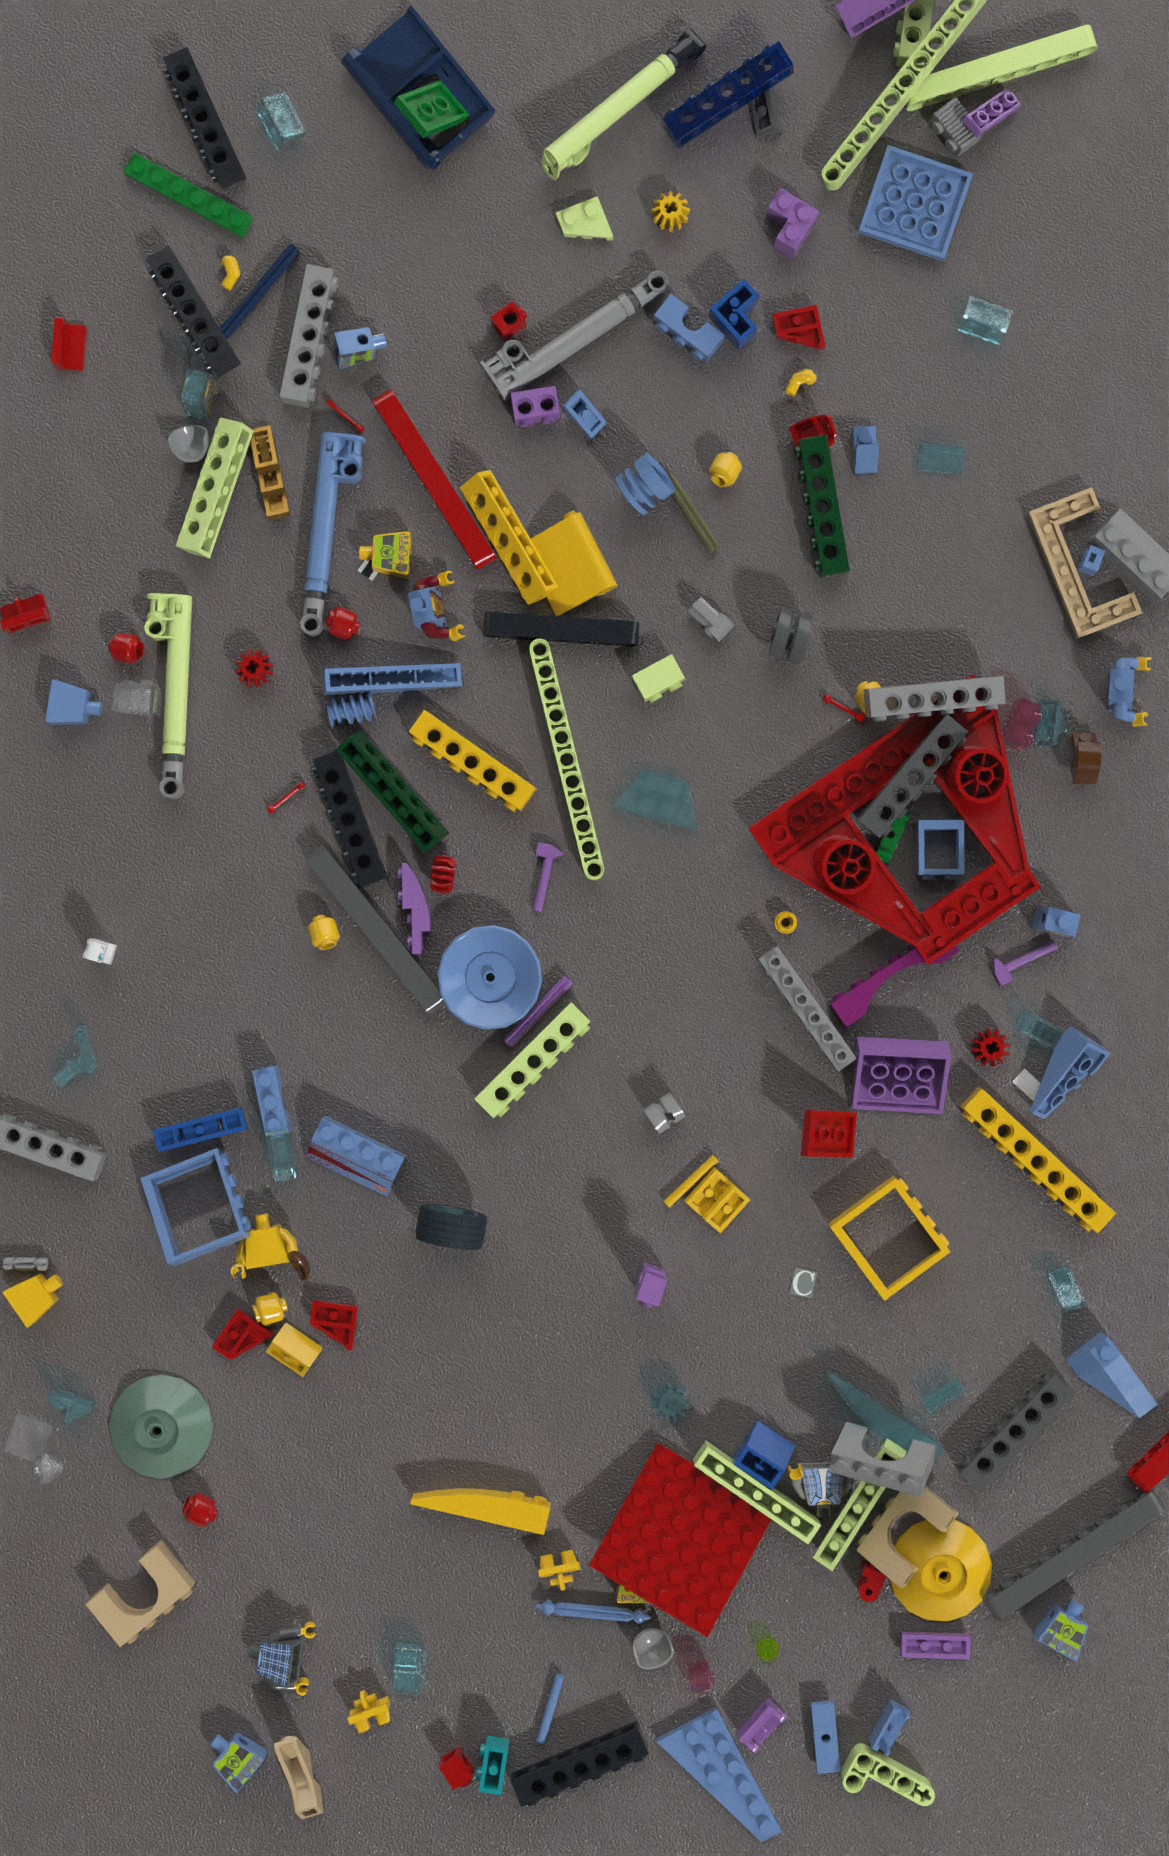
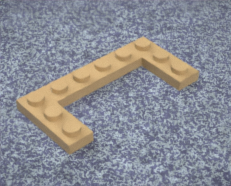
M1092 487L1027 513L1077 639L1142 614L1134 592L1091 608L1059 525L1100 509Z

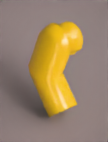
M810 369L794 373L784 392L794 397L801 384L812 385L815 383L816 374Z

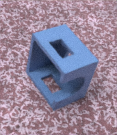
M1090 545L1089 549H1085L1077 571L1093 576L1098 572L1105 550Z

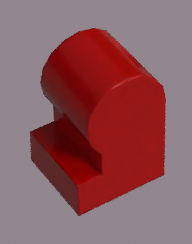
M863 1560L860 1567L863 1577L857 1582V1590L863 1601L873 1602L877 1599L882 1589L886 1575L873 1564Z

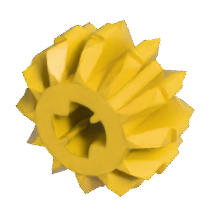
M671 190L668 192V197L661 193L659 196L660 200H654L653 206L655 208L651 210V214L655 216L653 222L655 224L661 223V230L668 226L670 233L673 231V226L680 230L682 227L681 223H687L688 217L686 215L690 213V208L686 207L687 199L680 200V192L675 197L672 196Z

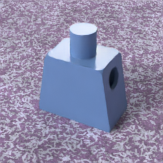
M52 679L45 722L51 725L87 724L89 714L101 716L103 704L102 702L91 701L92 693L88 690Z

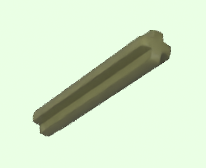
M667 474L675 487V492L671 494L708 552H714L719 548L716 538L674 474Z

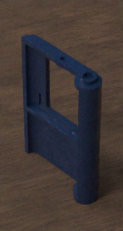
M412 5L408 7L407 12L363 50L360 51L359 48H353L345 54L341 61L342 65L426 169H436L442 163V159L485 125L495 114L493 106ZM432 75H436L444 83L471 118V122L441 147H436L428 136L423 138L415 132L416 130L413 129L412 124L394 104L397 96L415 90Z

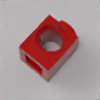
M512 301L491 316V324L505 342L526 327L525 318H527V315L520 305L517 307ZM511 316L516 318V321L513 324H507L505 319Z
M460 1746L440 1758L439 1769L453 1790L458 1787L464 1788L472 1781L474 1768Z

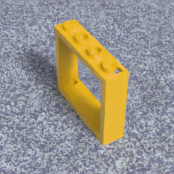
M894 1176L890 1177L828 1223L831 1230L884 1301L950 1253V1250L947 1248L950 1244L942 1233L938 1235L933 1229L936 1224L929 1215L924 1216L920 1211L922 1205L915 1196L911 1198L906 1191L909 1188L902 1178L897 1180ZM895 1188L939 1249L886 1288L842 1226Z

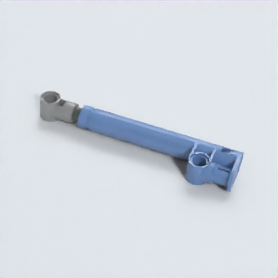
M333 432L321 433L304 591L308 592V597L304 599L303 617L300 621V627L303 632L312 638L318 637L323 632L322 622L325 601L322 600V595L327 594L338 484H356L363 476L361 450L362 444L366 443V438L359 435ZM349 467H356L357 471L354 475H346V470ZM317 621L315 630H307L308 622Z

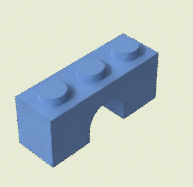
M670 294L654 314L655 327L664 334L666 332L670 334L678 346L688 348L691 351L690 354L696 360H703L707 363L723 343L725 335L708 322L697 331H690L685 328L683 320L688 315L689 307Z
M279 1065L253 1070L252 1074L266 1138L292 1132L288 1109L285 1108L282 1098L283 1084Z

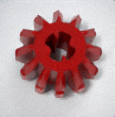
M248 649V657L241 653L240 657L243 661H235V664L241 667L235 670L236 675H241L239 681L241 683L246 681L247 687H251L254 683L257 688H260V680L267 684L269 681L265 676H273V672L267 670L274 666L272 662H267L270 657L267 654L262 656V651L259 649L255 655L251 649ZM252 664H256L259 667L256 668V673L249 670L253 668Z
M436 855L433 858L430 881L431 891L443 894L452 891L456 866L454 857Z
M986 1028L985 1035L979 1031L977 1036L980 1040L972 1039L971 1041L977 1044V1047L970 1049L971 1052H978L974 1059L978 1061L982 1058L981 1065L986 1066L989 1062L991 1067H995L996 1060L1001 1064L1004 1062L1001 1055L1009 1056V1053L1004 1051V1048L1010 1047V1043H1003L1007 1036L1004 1034L999 1036L1000 1031L998 1029H995L992 1033L990 1028ZM992 1044V1046H995L994 1051L987 1052L989 1049H986V1045Z

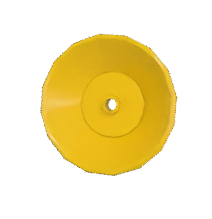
M928 1520L913 1524L898 1538L894 1546L901 1555L918 1568L905 1587L900 1588L890 1580L894 1595L909 1612L925 1620L948 1622L966 1616L982 1602L991 1584L992 1562L986 1544L971 1527L954 1520L946 1532H941ZM945 1571L947 1572L946 1576L943 1578L939 1577V1574Z

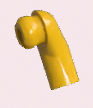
M226 255L222 258L221 264L224 266L227 275L221 286L231 291L240 276V269L237 260L233 256Z

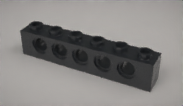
M188 47L163 57L166 67L162 69L167 80H173L176 86L172 88L177 102L182 100L185 106L181 108L186 122L191 121L194 126L190 131L195 142L200 141L203 146L199 151L204 162L209 161L212 169H209V173L214 183L219 182L221 188L224 189L246 179ZM183 76H189L186 81H180ZM198 96V99L196 101H189L191 97ZM207 117L206 121L198 122L199 118ZM210 137H217L214 142H207ZM226 157V160L224 162H216L218 158Z
M167 245L146 258L150 266L147 271L154 281L158 280L161 286L158 289L164 299L169 298L171 300L170 309L176 318L180 316L183 320L180 325L186 335L189 336L191 334L194 338L191 344L198 355L203 353L206 359L202 362L209 373L214 371L219 378L239 366L241 362L170 246ZM173 273L171 278L166 279L167 275ZM180 292H184L181 297H177ZM191 310H196L194 314L188 316ZM207 328L203 334H199L201 329ZM218 346L215 352H210L213 347Z
M337 751L313 759L314 765L311 766L316 779L320 778L322 787H319L323 799H328L330 808L327 810L331 820H336L339 829L335 831L339 842L344 841L347 850H344L343 853L347 863H352L355 870L351 872L355 884H360L364 888L388 879L344 759ZM337 772L338 780L333 784L328 783V774ZM339 793H345L346 801L342 805H337L335 802V797ZM347 814L354 816V823L350 826H345L343 823V818ZM355 835L362 837V844L359 847H353L351 844V839ZM363 856H368L370 858V865L362 869L359 866V860Z
M637 1720L516 1770L511 1774V1783L521 1807L526 1805L533 1806L540 1799L548 1796L550 1798L555 1797L562 1790L569 1787L570 1789L577 1788L584 1781L589 1779L596 1780L610 1770L618 1771L627 1763L642 1761L649 1755L648 1744ZM620 1745H626L628 1750L622 1752L617 1748ZM599 1754H605L607 1755V1758L605 1760H599L596 1758V1756ZM581 1762L586 1764V1767L578 1769L575 1765ZM561 1771L565 1773V1776L558 1778L554 1773ZM541 1780L544 1784L542 1786H535L533 1782Z

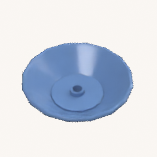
M495 925L474 927L457 936L443 953L437 973L440 995L449 1011L465 1024L485 1030L505 1028L524 1018L536 1003L542 984L540 961L530 943L515 931ZM488 973L494 974V981L489 982L486 979Z

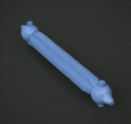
M551 1600L537 1605V1609L547 1616L554 1612L560 1616L625 1622L633 1620L636 1624L650 1619V1615L646 1614L641 1608L633 1612L628 1608L565 1602L554 1604Z

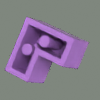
M782 188L779 189L769 205L766 217L783 227L776 238L774 248L793 259L815 224L819 211Z

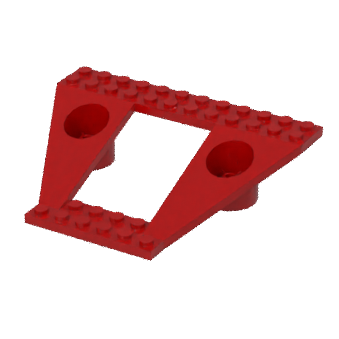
M970 675V676L967 677L966 679H971V678H976V677H975V675ZM980 688L975 692L977 700L983 697V691ZM958 690L953 694V700L957 703L961 699V694ZM939 697L933 700L931 703L933 705L937 704ZM977 706L976 711L962 712V708L954 709V713L948 714L968 731L964 736L967 740L959 749L956 747L950 753L952 758L944 767L941 765L935 771L937 776L933 781L962 820H964L994 863L923 912L919 913L852 821L849 814L880 792L940 718L945 715L940 714V710L931 711V716L918 717V714L914 713L748 827V830L771 865L911 943L924 963L930 964L1041 888L1028 865L998 712L996 709L984 710V706ZM940 736L937 741L938 746L945 749L948 741L944 736ZM980 753L979 762L973 763L970 757ZM930 754L924 755V765L928 767L932 765L933 757ZM985 757L990 762V765L987 767L984 765ZM967 760L970 766L967 771H962V766ZM960 773H965L967 780L961 784ZM968 784L973 785L971 796L963 789ZM982 785L986 791L977 795L978 787ZM848 844L846 854H840L837 848ZM853 845L859 851V854L855 857L851 855ZM835 851L838 857L834 862L828 861L830 854ZM860 858H862V866H863V867H860V864H859V862L857 861V860H859ZM827 864H833L835 871L828 875ZM861 870L860 876H859L858 878H856L855 876H856V875L859 873V871ZM835 875H841L839 885H834L830 881ZM846 876L852 877L854 882L844 885Z

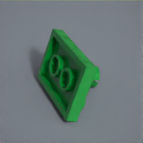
M441 80L399 95L394 101V104L412 124L413 129L416 130L415 132L423 138L463 123L469 117V113Z

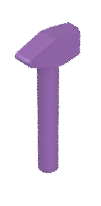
M538 842L536 856L544 857L533 907V910L542 912L553 858L564 855L563 852L553 845Z
M1053 940L1005 964H1002L998 959H993V974L999 986L1013 981L1010 971L1057 949L1055 941Z

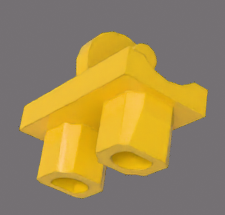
M573 1550L561 1552L563 1565L558 1566L554 1565L553 1554L540 1556L541 1569L538 1570L539 1577L558 1575L557 1578L550 1579L551 1586L560 1585L561 1591L566 1590L565 1583L573 1582L572 1574L564 1576L563 1573L581 1570L580 1562L577 1561Z
M366 1690L360 1691V1699L354 1701L355 1708L350 1710V1716L347 1718L349 1724H354L358 1733H362L370 1729L371 1724L368 1718L372 1716L376 1717L378 1725L388 1723L391 1718L389 1696L377 1700L376 1693L368 1696Z

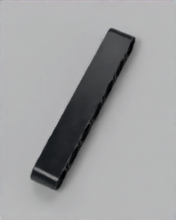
M485 612L482 636L636 647L639 641L640 623L626 620Z

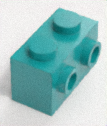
M487 1735L486 1744L481 1743L479 1758H483V1764L477 1767L475 1780L480 1781L479 1792L495 1795L502 1794L509 1739Z

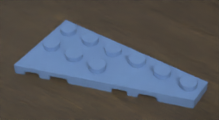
M717 1707L657 1738V1743L760 1842L782 1832Z

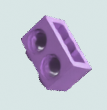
M556 386L511 393L516 426L530 427L534 423L542 421L543 424H550L556 422V419H560ZM545 402H550L553 407L546 411L541 408V405ZM521 406L531 408L527 414H522L518 410Z

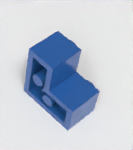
M745 279L710 308L708 316L737 350L755 336L757 326L746 313L757 305L759 294Z

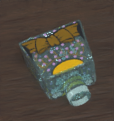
M193 369L187 370L181 395V402L186 415L209 419L218 379L216 376Z

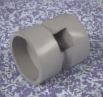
M670 1092L659 1099V1104L652 1103L644 1109V1112L659 1134L670 1128L671 1122L677 1123L686 1117Z

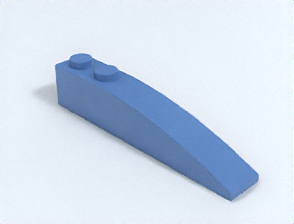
M460 663L324 669L322 672L324 696L367 694V692L417 691L462 686Z

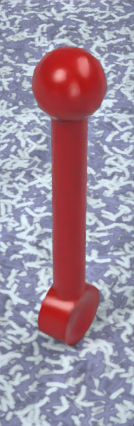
M330 399L326 401L331 408L355 427L357 433L364 431L363 425L357 424L337 407Z
M829 694L823 696L822 699L825 703H831L854 716L857 722L864 721L865 716L863 713L857 714L831 699Z
M304 781L299 783L274 805H269L267 812L273 814L278 806L306 786Z

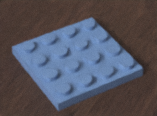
M888 145L858 233L943 262L973 173Z

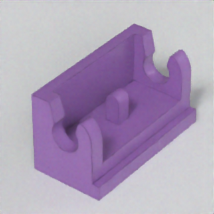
M767 1698L737 1731L739 1740L756 1753L759 1745L780 1722L786 1720L787 1715Z

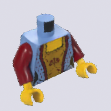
M452 571L439 573L438 576L433 575L420 578L414 585V591L408 593L413 623L428 638L447 639L449 637L452 641H458L465 637V635H460L458 632L464 628L463 625H457L450 630L448 629L439 584L446 586L455 582L447 579V574L452 573Z

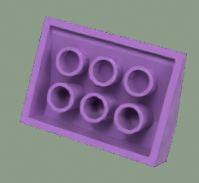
M857 1037L855 1057L857 1059L854 1060L852 1109L943 1114L951 1062L948 1042Z

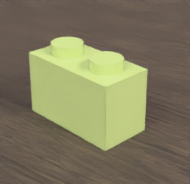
M671 654L632 675L631 679L643 701L649 700L652 703L663 697L661 693L669 689L670 692H673L682 687L681 682L684 681L685 677Z

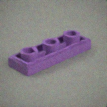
M1006 88L966 115L962 122L978 138L1017 111L1021 104L1016 99V96Z

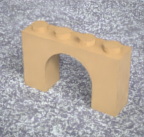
M926 1486L921 1497L901 1491L896 1498L892 1496L885 1505L887 1510L882 1516L878 1515L872 1522L873 1529L869 1534L865 1533L858 1542L860 1546L856 1551L900 1588L907 1585L918 1568L901 1555L893 1545L891 1530L895 1520L900 1515L913 1511L922 1515L941 1532H946L959 1514Z
M162 1540L144 1553L139 1560L157 1584L158 1599L154 1605L144 1609L132 1608L120 1598L109 1583L94 1594L85 1604L119 1647L126 1642L130 1645L140 1636L139 1631L143 1628L146 1630L151 1628L158 1621L156 1617L161 1613L164 1616L175 1607L173 1603L178 1599L185 1600L193 1592L191 1588L195 1584L194 1579Z

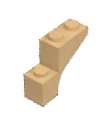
M294 1736L284 1737L280 1742L274 1743L276 1755L291 1789L295 1813L301 1819L324 1813L320 1785L313 1778L310 1751Z

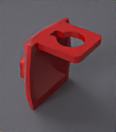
M831 415L812 416L788 427L795 446H797V442L800 439L827 434L830 447L835 444L834 439L837 437Z

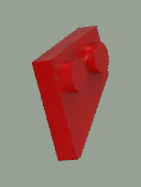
M817 305L772 314L776 339L825 350L826 345Z
M313 1300L310 1325L318 1330H322L328 1337L333 1340L335 1339L344 1345L347 1350L352 1351L359 1306Z
M238 1308L211 1348L231 1360L264 1340L271 1338L274 1332L260 1322L257 1323L254 1318Z

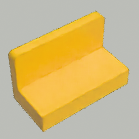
M285 1323L271 1342L266 1353L301 1377H304L321 1352L322 1346L288 1323Z

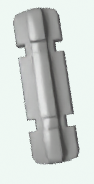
M7 1257L3 1260L4 1270L34 1271L37 1269L38 1271H45L49 1268L48 1258L18 1257L15 1259V1257Z

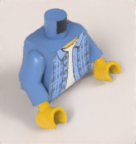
M1151 657L1120 658L1115 663V669L1110 671L1109 712H1112L1115 718L1132 722L1134 727L1148 725L1143 717H1148L1146 712L1135 713L1132 711L1134 670H1151V668L1147 667V661L1152 660Z

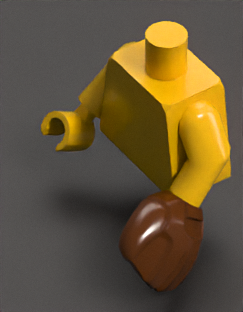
M268 1213L255 1215L256 1228L249 1229L251 1236L240 1240L237 1247L234 1266L231 1268L233 1279H235V1273L238 1271H242V1279L246 1277L245 1265L246 1269L290 1262L300 1280H307L310 1275V1266L307 1258L298 1251L297 1240L287 1229L282 1228L281 1224L270 1226Z

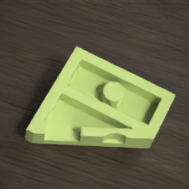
M598 196L556 212V218L564 237L575 238L580 236L584 239L596 237L606 238L607 241L613 240V234Z

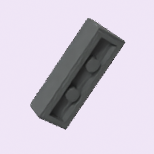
M763 62L744 71L756 137L783 132L770 66Z

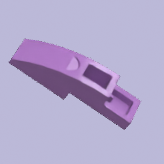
M402 863V868H398V881L402 882V891H398V903L402 904V909H412V913H408L407 919L408 927H412V936H408V950H412V954H423V932L432 931L429 905L423 887L415 872L408 863Z

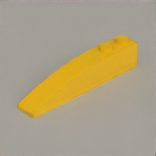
M459 1488L414 1493L410 1504L544 1535L551 1502H548L546 1498L541 1496H534V1498L526 1497L520 1491L509 1493L488 1489Z

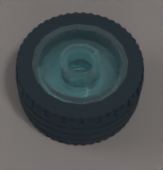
M423 1204L420 1207L417 1219L416 1239L447 1248L479 1250L484 1241L487 1216L465 1208Z

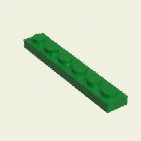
M133 153L123 171L125 176L242 239L254 220L251 215L136 153Z

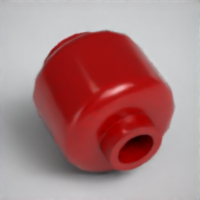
M338 606L334 610H330L325 626L328 627L329 634L347 640L352 634H357L360 622H357V614L355 612Z
M117 633L110 640L108 650L116 662L135 664L144 654V644L137 635Z
M195 1493L193 1496L187 1497L182 1513L187 1522L199 1527H205L209 1522H214L218 1509L215 1508L216 1502L213 1498L201 1493Z

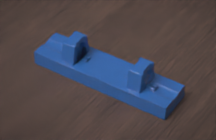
M243 1107L157 1128L153 1130L158 1152L244 1131L248 1129ZM217 1119H219V1120L221 1121V1124H222L221 1130H220V1128H219V1124H218V1120H217Z

